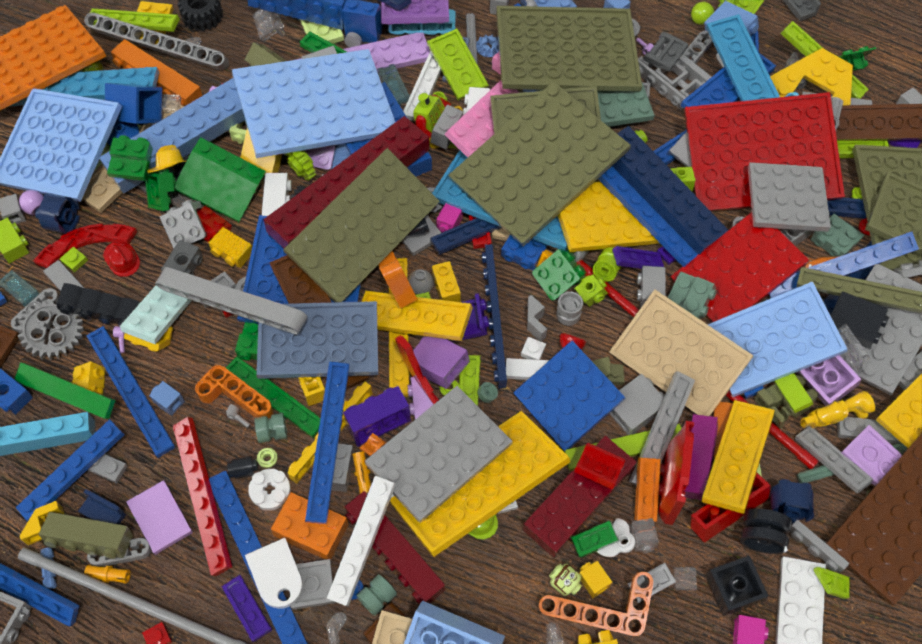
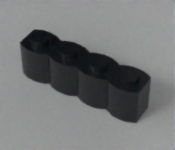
M64 283L56 304L57 309L63 314H78L83 319H98L103 324L116 323L120 327L141 302Z

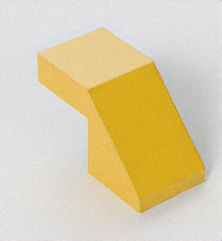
M57 501L35 509L20 534V539L25 544L31 545L42 540L39 532L49 512L64 514L63 507Z

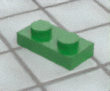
M610 520L571 537L580 558L619 542Z

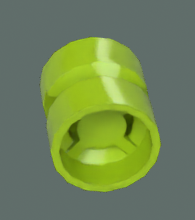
M613 247L605 248L593 266V273L596 278L601 277L604 282L612 281L621 266L616 264L612 250Z

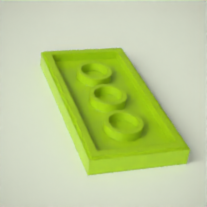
M458 29L427 41L430 51L458 101L465 98V94H469V87L488 88L489 85Z

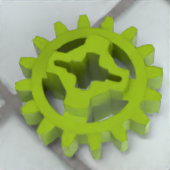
M305 150L286 153L289 157V166L298 176H302L308 181L315 177L316 173L312 164L314 162Z

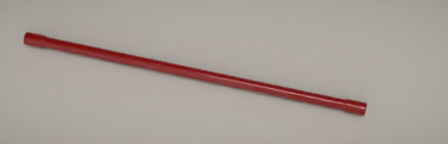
M583 260L576 262L585 269L586 276L594 275L593 269ZM605 282L607 285L605 287L608 292L607 295L631 316L635 317L639 309L610 284ZM730 390L725 395L733 403L734 400L749 403L740 395L733 397ZM771 424L769 433L790 450L809 469H813L819 460L806 449L800 447L775 424Z

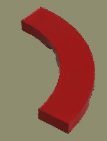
M100 223L80 227L60 236V239L52 245H47L33 261L39 266L48 268L56 261H60V258L72 247L78 249L85 245L99 242H115L128 246L138 231L134 227L115 223L113 225H103Z
M403 336L396 337L397 346L412 377L415 378L431 402L435 404L439 399L433 393L434 390L426 376L422 375L412 346Z

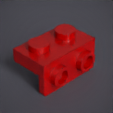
M207 206L196 210L206 232V237L203 239L208 243L222 227L231 231L232 225Z
M587 443L574 472L613 490L626 460Z

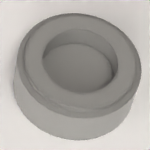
M349 32L344 42L350 48L361 45L362 38L357 33Z

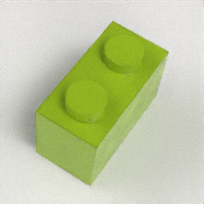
M7 217L0 221V251L10 264L29 253L26 248L29 244L23 235H18L21 231L15 222L11 223Z

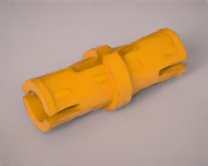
M365 451L353 453L356 471L354 476H357L359 494L363 491L368 493L371 487L370 469L365 465Z
M87 565L84 571L85 575L102 580L104 583L114 581L127 584L131 576L130 570L116 569L109 565H106V567Z

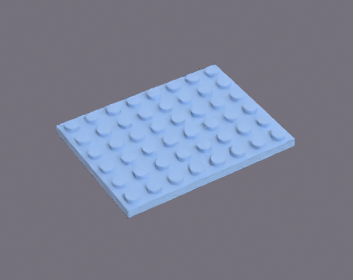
M369 49L232 69V76L256 158L372 139L395 123Z

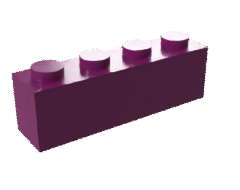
M693 414L691 422H694V427L691 432L694 433L690 478L685 490V498L702 500L713 465L718 432V417Z

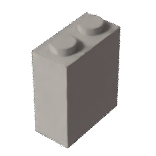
M640 374L619 390L626 399L609 415L627 435H633L656 418L665 395L657 391L649 378H645L643 374Z

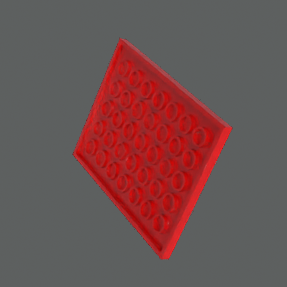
M830 92L685 107L690 161L695 177L694 193L711 212L752 208L748 165L750 162L823 167L827 200L843 199L845 197Z

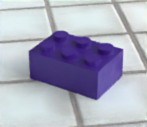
M399 386L388 388L382 394L376 397L371 396L363 403L352 405L343 412L347 429L357 447L363 445L372 433L379 437L411 421L409 404Z

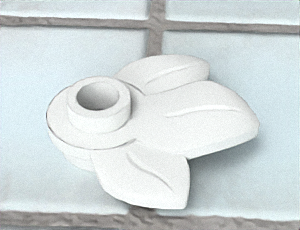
M616 518L613 527L619 542L597 551L600 555L615 557L620 552L628 553L634 549L636 544L635 538L630 533V528L626 521ZM623 539L628 540L627 544H621V541Z

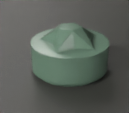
M490 382L483 383L477 390L479 398L486 403H491L498 396L496 386Z

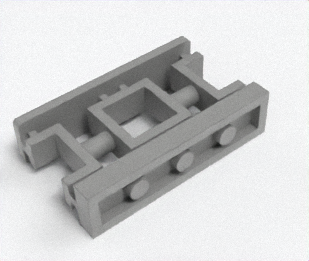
M668 42L663 44L656 56L661 54ZM684 54L672 68V71L678 75L673 81L663 74L667 70L653 63H647L642 56L638 58L641 78L650 83V86L655 88L680 110L683 109L680 106L681 102L689 96L688 93L693 89H698L711 78L708 73ZM652 66H655V67L658 68V69H656L655 71H653V70L651 69V67H652ZM688 78L691 83L687 84L685 80ZM678 85L682 88L680 92L675 89Z

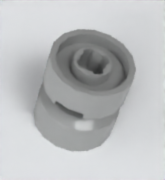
M571 291L565 292L559 297L556 316L563 325L571 326L580 320L583 299L579 294Z

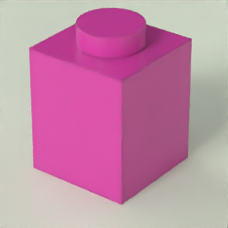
M445 203L437 217V228L441 232H445L459 226L463 219L462 210Z

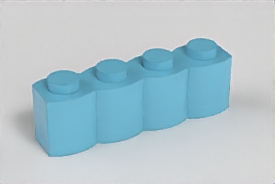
M449 9V22L441 24L389 25V33L445 34L455 29V11Z

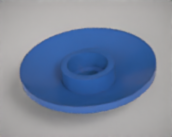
M116 121L106 143L111 146L113 137L119 138L120 135L131 139L139 134L138 125Z

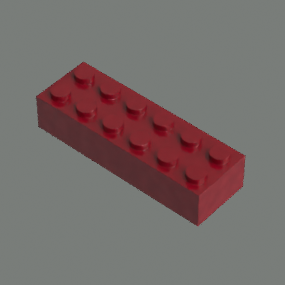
M606 435L596 446L626 460L613 490L581 476L573 470L523 525L522 530L553 558L626 479L637 464L631 456Z

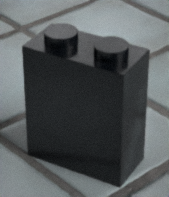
M843 291L831 314V318L841 338L871 349L873 343L878 344L882 335L879 333L881 327L885 328L889 317L886 316L887 308Z

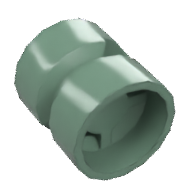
M283 413L271 415V418L267 416L255 418L258 443L269 442L272 438L275 440L287 438V427Z
M379 574L369 582L370 588L365 587L356 595L362 605L374 616L384 607L383 602L389 603L397 595L394 588Z

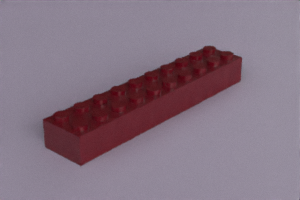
M403 116L264 218L266 232L285 248L386 148L408 167L429 151V136Z

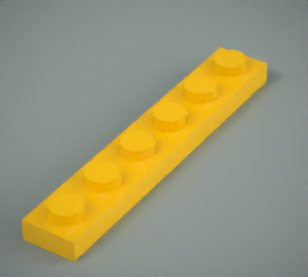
M364 382L361 386H358L350 400L344 402L343 412L348 407L359 405L371 397L373 394L371 385ZM343 414V416H342V423H341V430H340V432H341V431L344 429V427L346 426L344 414ZM318 433L315 441L303 450L299 460L294 461L288 469L287 473L290 480L296 484L314 464Z

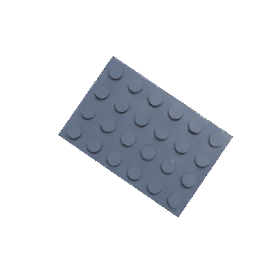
M377 301L283 304L301 310L308 316L298 335L258 322L257 379L327 377L329 362L350 364L348 376L378 375Z

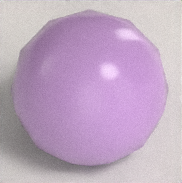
M35 190L23 192L19 197L21 210L26 214L35 215L44 196Z

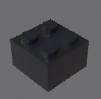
M750 556L710 569L705 576L723 617L760 604L769 597Z

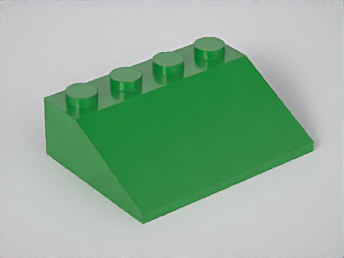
M200 137L175 183L174 190L196 201H200L201 204L239 223L261 186L266 171Z

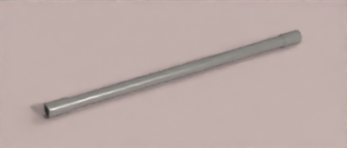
M26 547L22 548L19 552V560L41 567L215 644H248L57 563Z

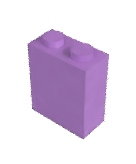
M425 336L413 350L422 375L445 389L451 385L470 362L466 349L443 338Z

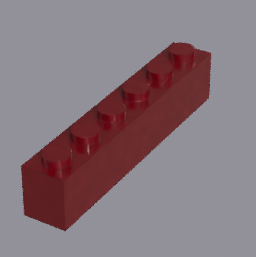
M365 491L344 506L347 513L345 517H347V520L352 525L357 523L367 497ZM384 514L371 548L378 556L382 555L386 559L384 563L391 572L394 570L397 572L400 583L405 588L409 587L413 591L411 595L418 604L422 601L430 604L445 591V584Z

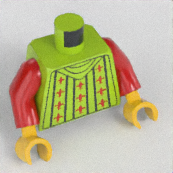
M422 93L418 96L419 103L413 110L415 125L429 136L430 147L436 149L439 146L430 143L432 130L447 104L451 106V103L437 95ZM460 106L454 107V108H457V109L463 111Z

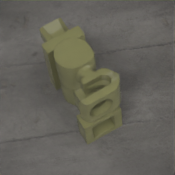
M801 374L795 375L801 385L804 386L806 381ZM776 384L758 391L755 398L758 406L775 410L773 422L779 429L783 428L789 416L792 415L794 418H797L811 407L809 406L794 413ZM814 388L806 391L814 402L818 397V393ZM784 403V407L779 412L777 407Z

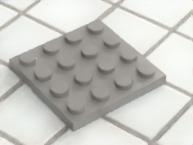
M749 163L748 176L753 227L825 232L830 230L831 225L823 167Z

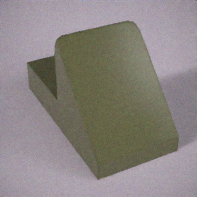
M610 357L592 361L613 385L622 386L624 384V368L622 364H611Z

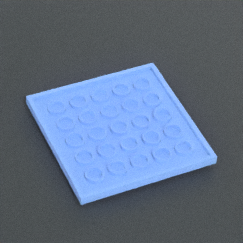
M40 89L31 90L0 157V185L26 191L35 190L41 194L49 193L66 196L81 202L122 106L118 102Z

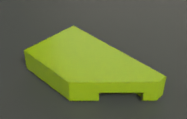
M822 567L814 568V572L827 594L842 599L849 598L848 576Z

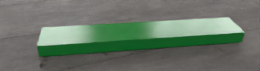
M236 356L226 367V369L268 399L276 412L283 413L287 420L311 438L317 435L321 418L269 379H257V371Z
M20 362L14 379L20 384L104 419L110 418L116 401L23 362Z

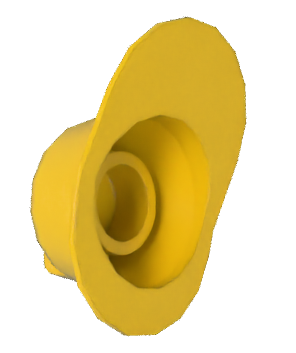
M175 145L163 146L156 153V167L149 169L147 172L159 171L186 161L183 160L179 149Z

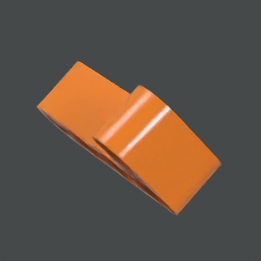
M221 365L213 366L195 386L196 393L203 403H212L223 393L255 418L262 416L271 418V415H274L273 408L268 399ZM224 375L221 379H216L218 376ZM233 386H238L237 389L230 390ZM210 389L208 393L202 394L203 391ZM253 397L252 400L245 401L246 398Z

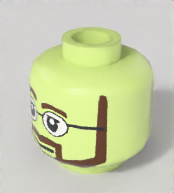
M567 563L563 565L558 564L549 575L551 586L563 596H567L570 593L575 595L582 586L580 584L581 575Z

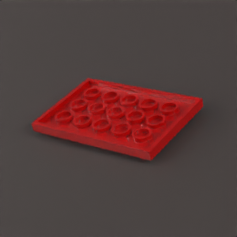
M751 212L704 252L698 254L688 265L682 267L670 277L675 283L681 271L715 284L717 293L715 298L709 301L707 305L709 309L706 317L712 323L758 304L799 271L801 267H804L809 262V259L777 228L753 227Z

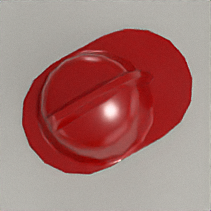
M112 242L104 250V260L115 275L127 277L133 275L138 270L140 260L130 244L127 246Z

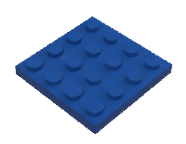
M573 341L568 343L513 392L564 451L575 445L626 399Z

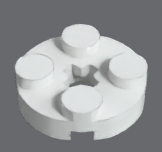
M265 469L255 473L249 484L251 500L260 509L266 511L280 508L291 493L288 478L282 471L276 469ZM269 485L275 487V490H272L271 494H268L267 491H264L265 488H267Z

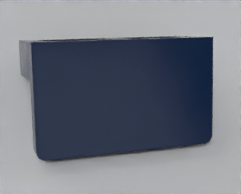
M85 489L83 493L87 496V499L78 512L91 520L120 525L126 516L122 509Z

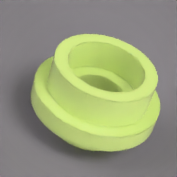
M264 448L257 455L258 464L263 468L274 466L278 459L277 453L271 448ZM265 457H271L269 461H264Z

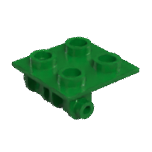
M866 46L855 52L847 50L838 57L852 64V71L865 69L868 66V61L864 57L874 51L876 47L869 48Z

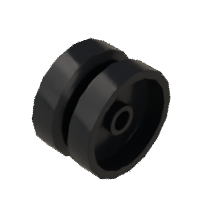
M750 509L744 513L743 525L745 528L741 531L740 542L744 547L766 554H783L788 551L789 538L787 535L791 532V518L780 512L768 509Z

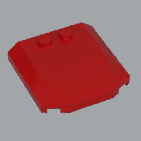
M685 421L681 430L670 441L664 455L663 464H660V476L662 477L661 483H659L657 513L664 524L673 525L686 501L685 490L689 484L694 433L691 432L694 422Z

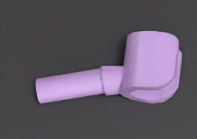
M640 38L636 39L643 46L642 52L644 55L653 48V44L649 43L647 45Z
M115 326L113 336L119 338L120 353H125V333L121 332L120 327Z

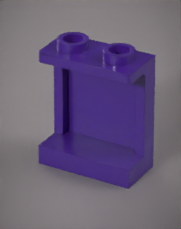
M479 293L475 294V299L462 302L470 303L473 307L462 340L488 335L487 327H490L488 317L484 313V310H487L486 301L481 299ZM447 339V340L450 341V342H457V341H458V340H450V339Z

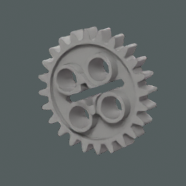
M52 299L49 304L42 300V306L35 303L34 310L28 307L29 314H22L25 320L18 321L22 326L17 328L18 332L21 333L18 335V338L22 340L20 343L22 347H26L25 349L28 353L32 351L33 357L39 354L43 360L45 355H47L49 360H52L53 355H56L57 359H60L61 353L68 356V349L74 352L73 345H80L77 339H83L80 332H84V328L81 326L83 321L79 319L80 316L72 313L71 315L61 313L57 309V304H54ZM42 317H49L46 321H40ZM62 321H68L66 325H59ZM36 334H43L42 337L38 339L34 338ZM56 338H62L58 343L53 342Z

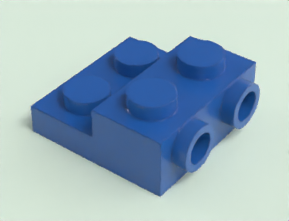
M509 235L501 249V257L509 262L519 264L524 269L533 271L542 252L547 250L549 245L531 239L523 247L516 239Z

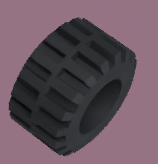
M178 0L182 21L191 30H201L202 32L207 29L211 30L223 18L220 0Z

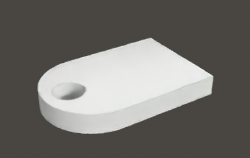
M285 538L245 555L259 594L267 605L282 609L293 605L299 599L303 590V582ZM284 590L289 591L290 598L287 601H280L279 594Z

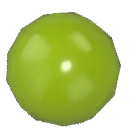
M699 2L692 8L691 17L696 24L704 25V22L714 13V8L710 3Z

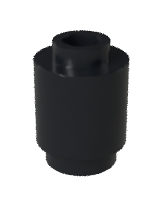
M251 455L235 458L227 462L229 478L240 479L253 476L255 471H258L257 459H253Z

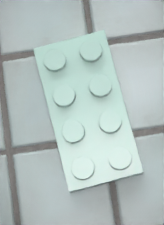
M155 286L120 325L121 332L156 344L192 300L166 292Z

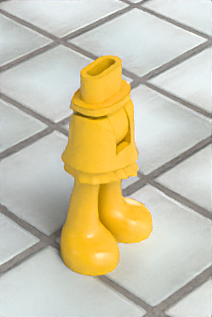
M862 391L846 401H834L828 406L810 412L807 417L800 420L802 428L808 426L816 428L836 424L847 418L849 412H854L858 418L865 419L868 418V413L875 411V403L868 392Z

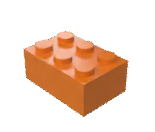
M291 492L271 527L274 537L279 539L285 538L287 543L324 560L330 559L331 561L349 526L347 517L329 510L327 525L305 522L308 500Z

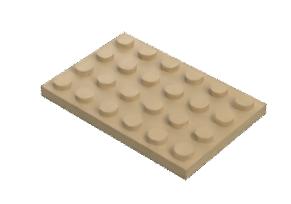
M655 289L609 351L610 354L637 373L643 374L645 378H649L654 385L664 392H667L673 375L677 371L694 379L695 382L685 406L695 414L711 416L754 357Z

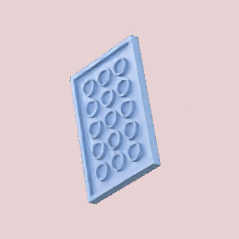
M813 282L708 324L754 356L730 388L733 397L847 352V347Z

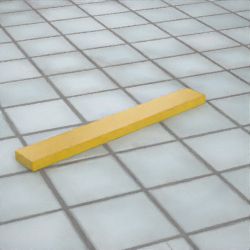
M397 258L408 279L407 258ZM389 331V388L399 386L404 397H409V370L395 340L396 337L401 335L409 342V334Z

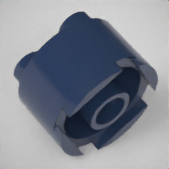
M47 193L44 195L40 207L36 210L35 217L39 219L43 229L67 234V232L76 228L79 221L77 209L80 210L78 202L72 198Z
M787 479L779 480L778 484L770 490V510L785 514L791 518L792 524L797 519H805V522L814 518V493L812 485L810 483H795Z

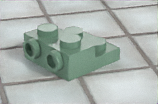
M833 214L830 217V230L828 232L815 231L811 240L817 246L827 251L832 257L848 254L860 242L864 234Z
M680 271L668 298L701 320L702 317L706 316L709 309L707 305L710 300L715 298L717 290L714 283Z

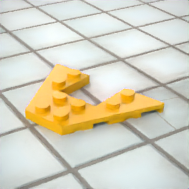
M824 48L770 76L780 97H785L788 93L794 92L802 78L823 90L830 92L833 95L832 97L843 100V105L851 104L853 65Z

